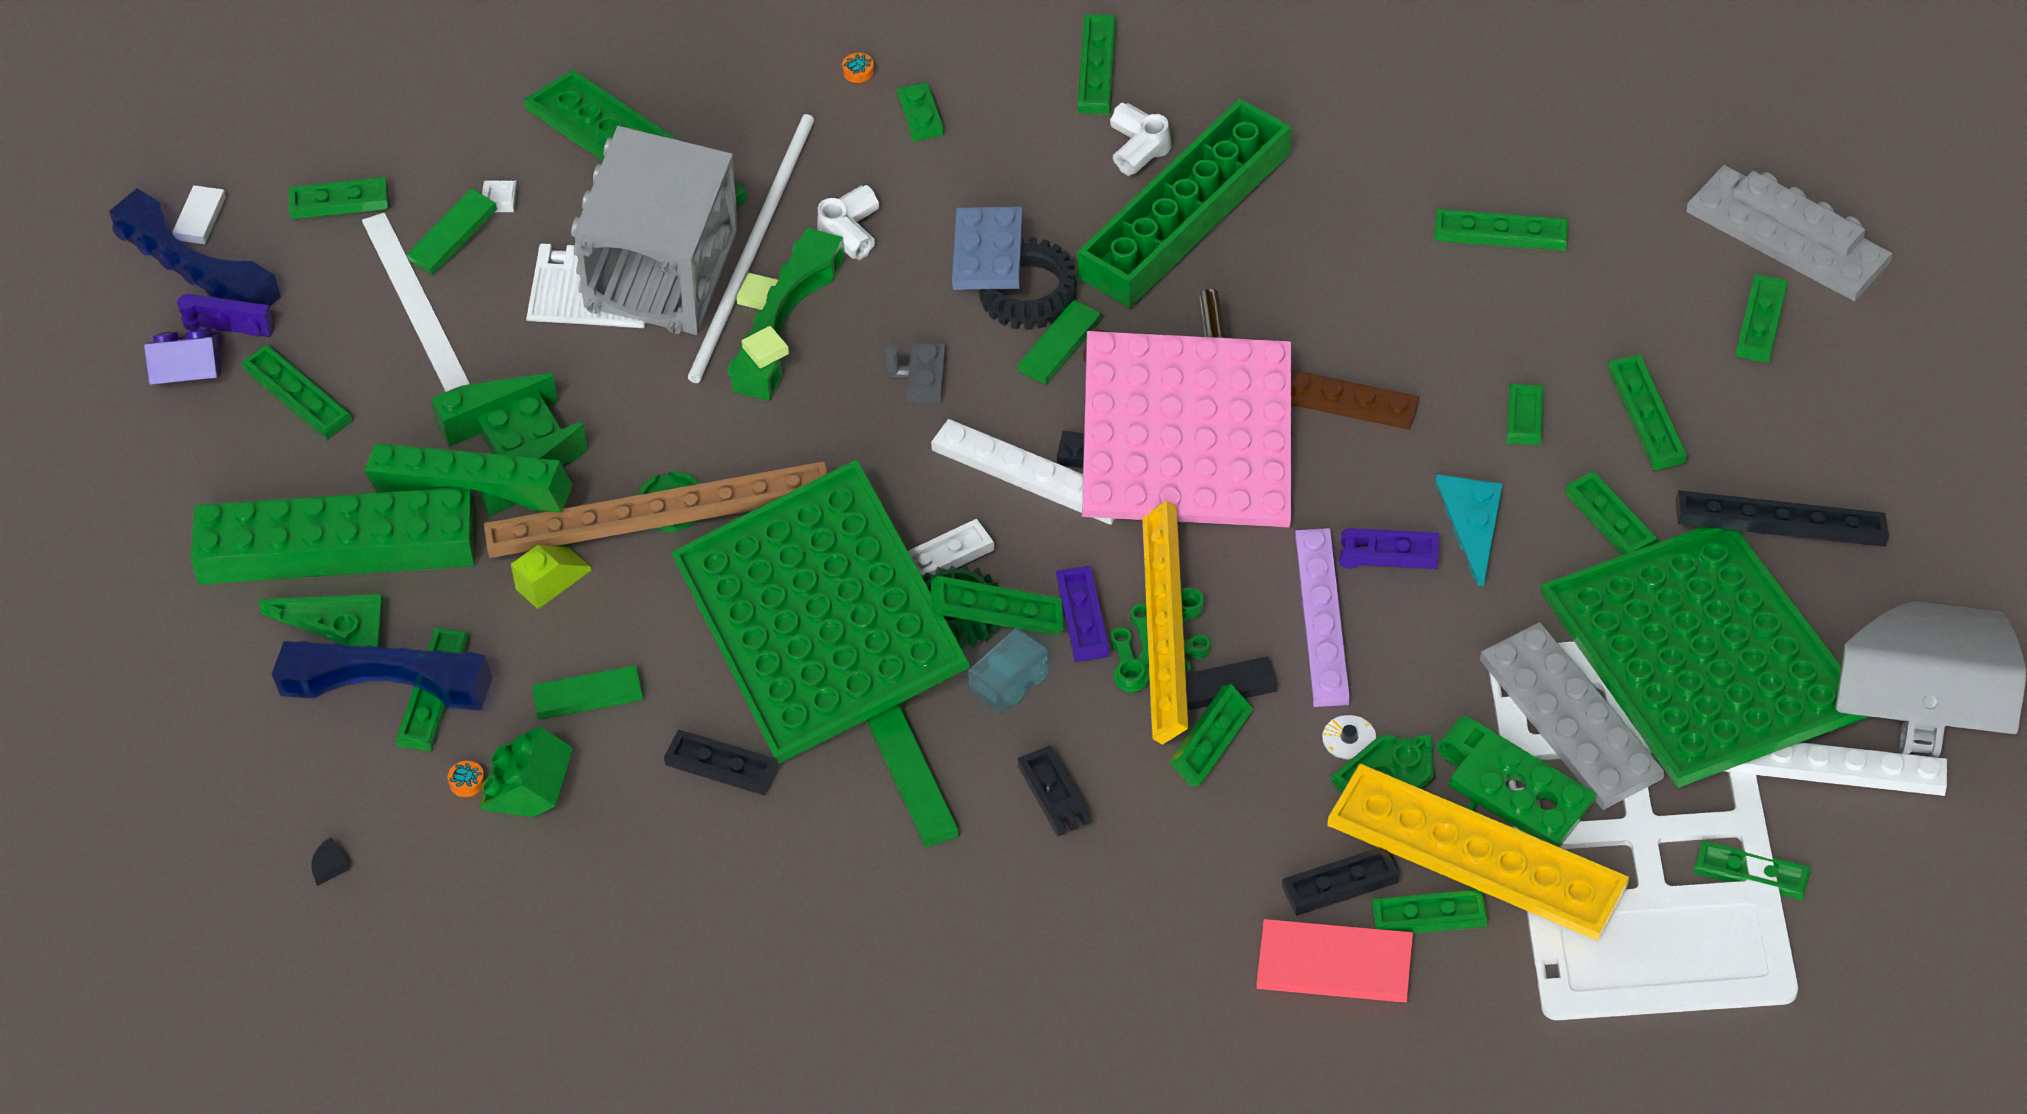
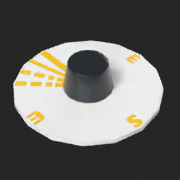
M1344 715L1332 719L1325 726L1322 734L1323 744L1327 750L1334 756L1346 760L1352 759L1376 739V733L1372 725L1362 717L1354 715Z

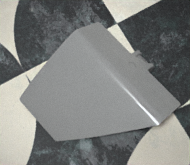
M1912 601L1897 606L1867 624L1844 645L1835 708L1840 713L1903 720L1899 737L1900 754L1915 752L1939 758L1945 726L2016 734L2019 728L2026 682V666L2016 633L2008 618L2003 612L1919 601Z

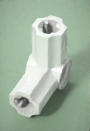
M1121 103L1115 108L1114 114L1110 119L1111 127L1131 138L1113 154L1114 163L1122 173L1127 176L1135 175L1153 157H1161L1169 153L1172 148L1169 123L1166 117L1160 114L1148 115L1129 103Z
M868 185L864 187L859 186L839 199L827 198L820 202L818 206L817 230L842 236L845 253L852 259L856 258L858 261L866 257L875 244V239L857 223L879 209V201L874 191Z

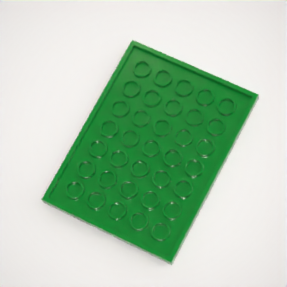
M857 459L671 552L778 764L970 668L968 660L944 616L932 614L931 593Z
M1700 527L1541 584L1542 597L1677 788L1870 717L1840 713L1836 710L1841 665L1738 530Z

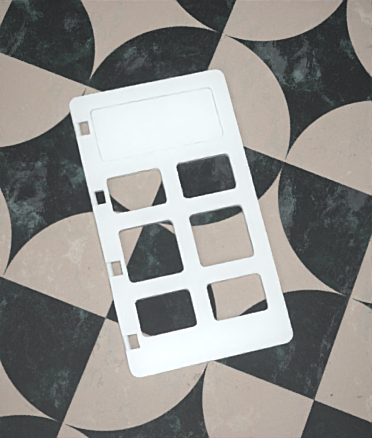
M1575 642L1558 643L1596 689L1604 692L1607 703L1647 751L1652 753ZM1489 672L1498 734L1540 760L1560 759L1541 734L1529 732L1526 716L1510 697H1502L1501 685ZM1728 772L1735 807L1733 811L1657 816L1652 812L1647 787L1623 800L1624 818L1579 822L1560 848L1629 846L1632 850L1638 887L1625 890L1598 941L1526 911L1538 979L1541 1009L1546 1017L1552 1020L1785 1005L1796 999L1798 983L1779 888L1751 880L1669 886L1665 883L1658 845L1662 842L1738 838L1745 852L1773 860L1756 775ZM1516 780L1507 781V787L1511 790L1518 791L1524 789L1517 788ZM1540 800L1536 801L1537 805L1541 807ZM1746 856L1745 861L1748 875L1777 882L1776 877H1768L1764 874V868L1768 865L1774 866L1773 862ZM1557 964L1559 978L1547 979L1545 965Z

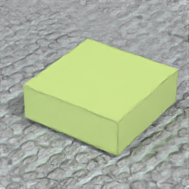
M748 273L736 296L737 304L762 310L766 304L770 287L775 286L778 280Z
M771 326L742 340V348L760 369L789 354L788 346Z

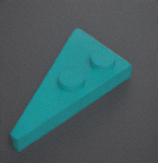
M1436 474L1435 488L1437 492L1440 491L1445 504L1444 510L1447 517L1452 521V529L1460 549H1463L1465 552L1471 576L1477 581L1478 586H1484L1502 494V484Z

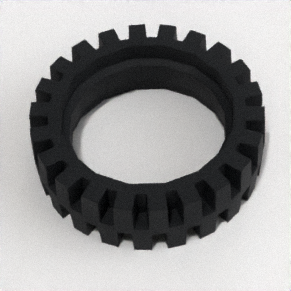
M1022 237L1021 267L1033 266L1046 269L1058 277L1060 284L1051 294L1037 300L1027 301L1009 298L997 289H979L980 302H982L985 312L989 311V316L993 320L998 318L999 324L1004 326L1010 321L1011 328L1019 329L1020 324H1024L1025 330H1032V324L1037 323L1039 329L1046 327V320L1052 325L1073 300H1076V269L1073 260H1070V255L1066 250L1062 252L1061 246L1056 243L1051 247L1050 241L1045 239L1038 244L1037 238L1034 237L1029 238V243H1024Z

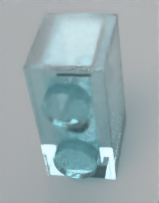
M1016 627L968 670L970 692L1002 714L1011 705L1018 704L1023 698L1024 693L1035 683L1039 684L1045 679L1049 671L1048 649Z

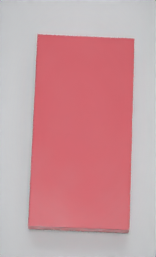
M1264 919L1257 989L1407 1003L1413 932Z

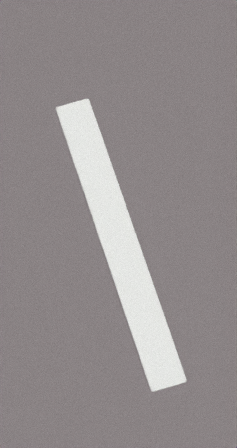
M383 212L363 219L362 222L445 391L447 392L462 385H469V381L386 214Z

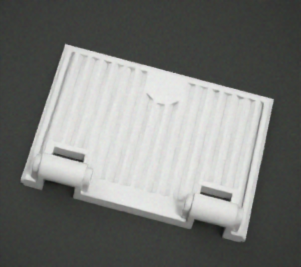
M540 244L527 321L645 328V322L641 320H633L601 311L598 314H594L595 310L590 313L583 305L582 293L578 292L580 275L576 274L578 258L574 255V245H567L566 251L552 250L551 244Z

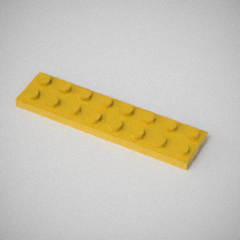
M1359 764L1328 817L1327 826L1376 847L1383 848L1390 853L1596 941L1602 935L1629 882V877L1363 764Z

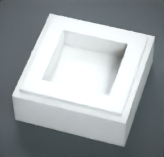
M484 181L482 195L496 203L498 209L496 212H514L518 189L516 181Z

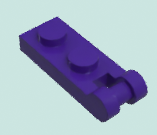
M193 294L182 295L177 300L179 312L182 314L183 326L189 331L204 327L218 331L270 337L274 329L269 305Z
M1356 528L1345 529L1341 533V545L1344 549L1340 552L1339 562L1345 568L1352 569L1359 565L1438 569L1439 533ZM1360 546H1368V548H1359V547H1360Z

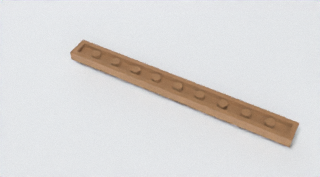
M825 462L564 508L562 513L542 512L483 523L489 558L530 551L537 545L559 546L756 510L826 475Z

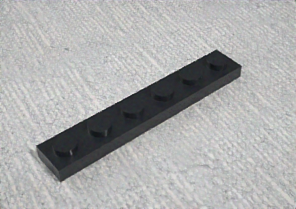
M1678 490L1675 500L1678 524L1876 546H1886L1889 538L1886 516L1882 512Z

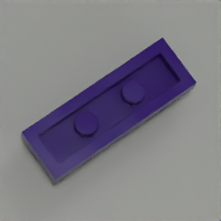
M1091 566L1056 571V580L1060 598H1062V608L1074 662L1109 657V646Z

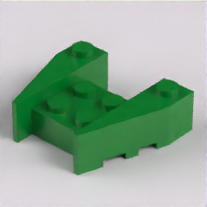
M552 372L462 385L430 398L435 424L448 447L480 434L491 454L559 460L562 466L565 463L570 465L588 451L582 421L561 429L547 407L558 402ZM475 490L489 516L518 505V503L497 495Z

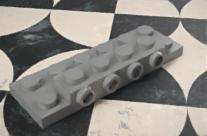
M1723 165L1687 203V213L1854 302L1891 262L1892 253L1864 238L1865 229L1862 228L1859 220L1851 216L1846 219L1834 213L1832 207L1826 202H1819L1817 204L1807 199L1803 191L1797 187L1788 189L1778 184L1777 179L1768 172L1759 174L1753 170L1748 176H1745Z

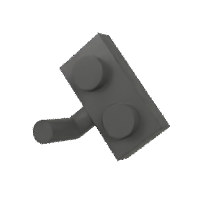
M912 342L910 365H899L897 347L895 345L886 346L884 349L886 374L892 379H908L907 402L941 403L946 355L945 343Z

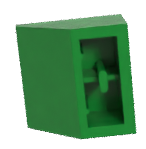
M541 726L526 734L522 733L517 739L505 745H500L492 754V767L489 776L482 785L481 791L483 795L479 808L489 812L536 817L555 807L573 747Z

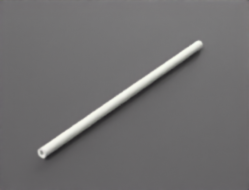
M805 114L801 118L688 374V379L693 383H699L736 301V296L747 276L812 128L814 118L811 115Z

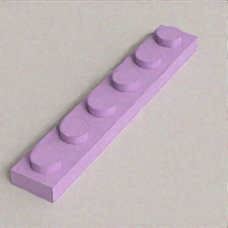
M1330 528L1295 530L1313 707L1349 705V688Z

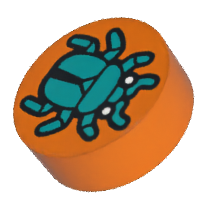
M852 53L846 56L842 62L843 76L852 83H863L870 80L874 75L873 59L865 53Z
M473 761L456 763L450 768L447 776L451 791L460 797H471L478 794L485 781L482 767Z

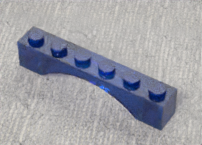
M136 188L109 210L113 223L112 230L122 241L127 240L134 244L142 254L151 255L164 268L176 271L189 284H196L204 289L210 297L269 305V307L281 298L276 276L255 262L216 259L186 247L167 228L160 202L140 189Z
M284 641L272 671V677L279 694L285 697L314 699L328 691L349 684L367 681H391L423 689L438 698L447 708L482 710L492 680L487 659L482 654L472 652L452 653L440 650H410L407 648H379L375 646H349L338 643L319 644L306 641Z

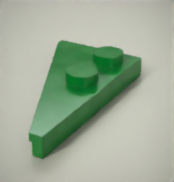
M381 594L259 599L260 613L263 616L372 656H379L383 615V599Z

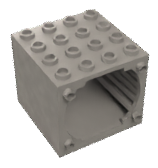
M617 126L613 138L608 137L606 140L604 160L602 164L598 163L595 167L593 174L594 185L591 191L587 190L585 192L582 202L583 212L580 217H575L571 229V236L575 237L574 255L578 258L576 274L580 275L578 292L582 293L583 305L590 313L595 310L594 314H598L601 311L666 327L671 333L675 330V334H679L682 331L698 335L738 231L733 154Z

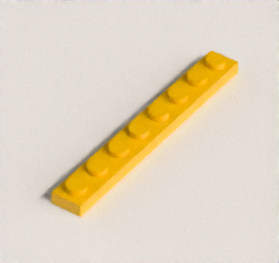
M1167 500L1151 510L1148 515L1142 517L1152 739L1162 745L1188 729L1177 506Z

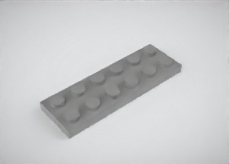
M1540 622L1481 651L1480 661L1578 781L1584 787L1597 794L1596 803L1602 810L1663 779V768Z

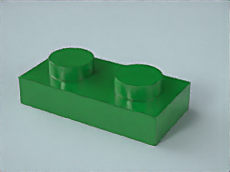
M927 82L896 89L897 99L912 142L944 135L943 125Z

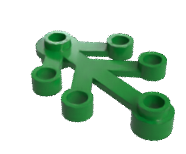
M1188 587L1181 589L1183 625L1187 620L1195 619L1203 612L1204 597L1196 588ZM1145 604L1134 605L1130 610V621L1133 626L1137 627L1143 650L1136 659H1134L1130 648L1132 646L1130 630L1119 627L1111 632V646L1117 651L1120 661L1114 670L1113 681L1118 689L1128 693L1142 690L1150 681L1147 610ZM1138 614L1146 615L1143 618L1136 617ZM1199 634L1191 639L1184 640V654H1191V656L1197 659L1206 658L1210 654V639L1205 635ZM1118 638H1125L1126 640H1125V641H1117L1116 639H1118ZM1196 645H1203V646H1205V647H1204V648H1201V649H1198V648H1196L1195 646H1196ZM1186 659L1185 674L1191 673V664Z

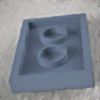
M1022 207L956 208L952 271L953 290L1020 288Z

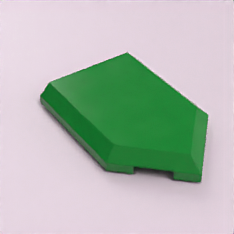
M1380 735L1330 776V780L1334 787L1343 793L1359 764H1363L1423 789L1433 780L1432 735H1417V738H1395V735Z

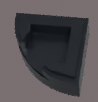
M332 837L318 847L311 863L313 877L317 886L350 869L347 860Z

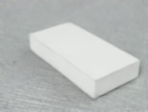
M193 185L172 232L174 240L206 244L226 199L225 191L223 189Z

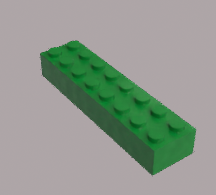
M1239 98L1077 251L1078 278L1131 308L1291 154V126Z
M441 488L194 505L190 560L198 585L472 567L475 560L476 511L471 489Z

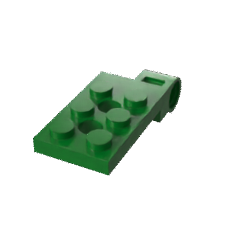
M1458 717L1437 743V750L1442 758L1458 767L1450 777L1449 787L1526 834L1557 847L1562 846L1596 801L1597 794L1469 717ZM1509 780H1517L1523 784L1524 789L1514 791L1509 789L1505 783ZM1548 799L1555 804V807L1546 810L1539 807L1536 801Z

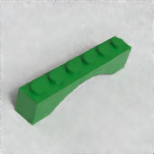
M811 228L805 229L801 239H797L794 242L792 255L788 263H783L776 285L770 287L765 306L762 310L759 309L757 311L751 332L749 334L746 333L743 339L768 326H771L779 335L783 323L791 311L804 298L816 290L833 283L845 261L844 240L842 236ZM741 342V350L736 358L733 357L728 366V377H731L733 392L770 402L783 378L781 359L760 369L742 348Z
M375 443L364 468L366 476L377 493L426 490L439 487L465 488L497 495L530 510L562 513L573 486L559 460Z

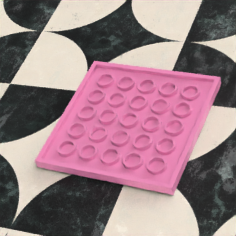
M1087 331L1082 517L1142 520L1143 516L1148 515L1151 510L1167 500L1177 506V522L1290 527L1291 342Z

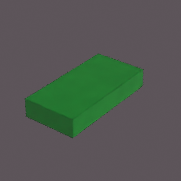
M1509 384L1506 443L1541 445L1544 385Z

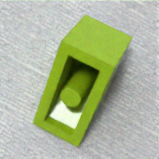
M537 545L511 563L516 590L537 609L591 571V566L572 549L562 546Z

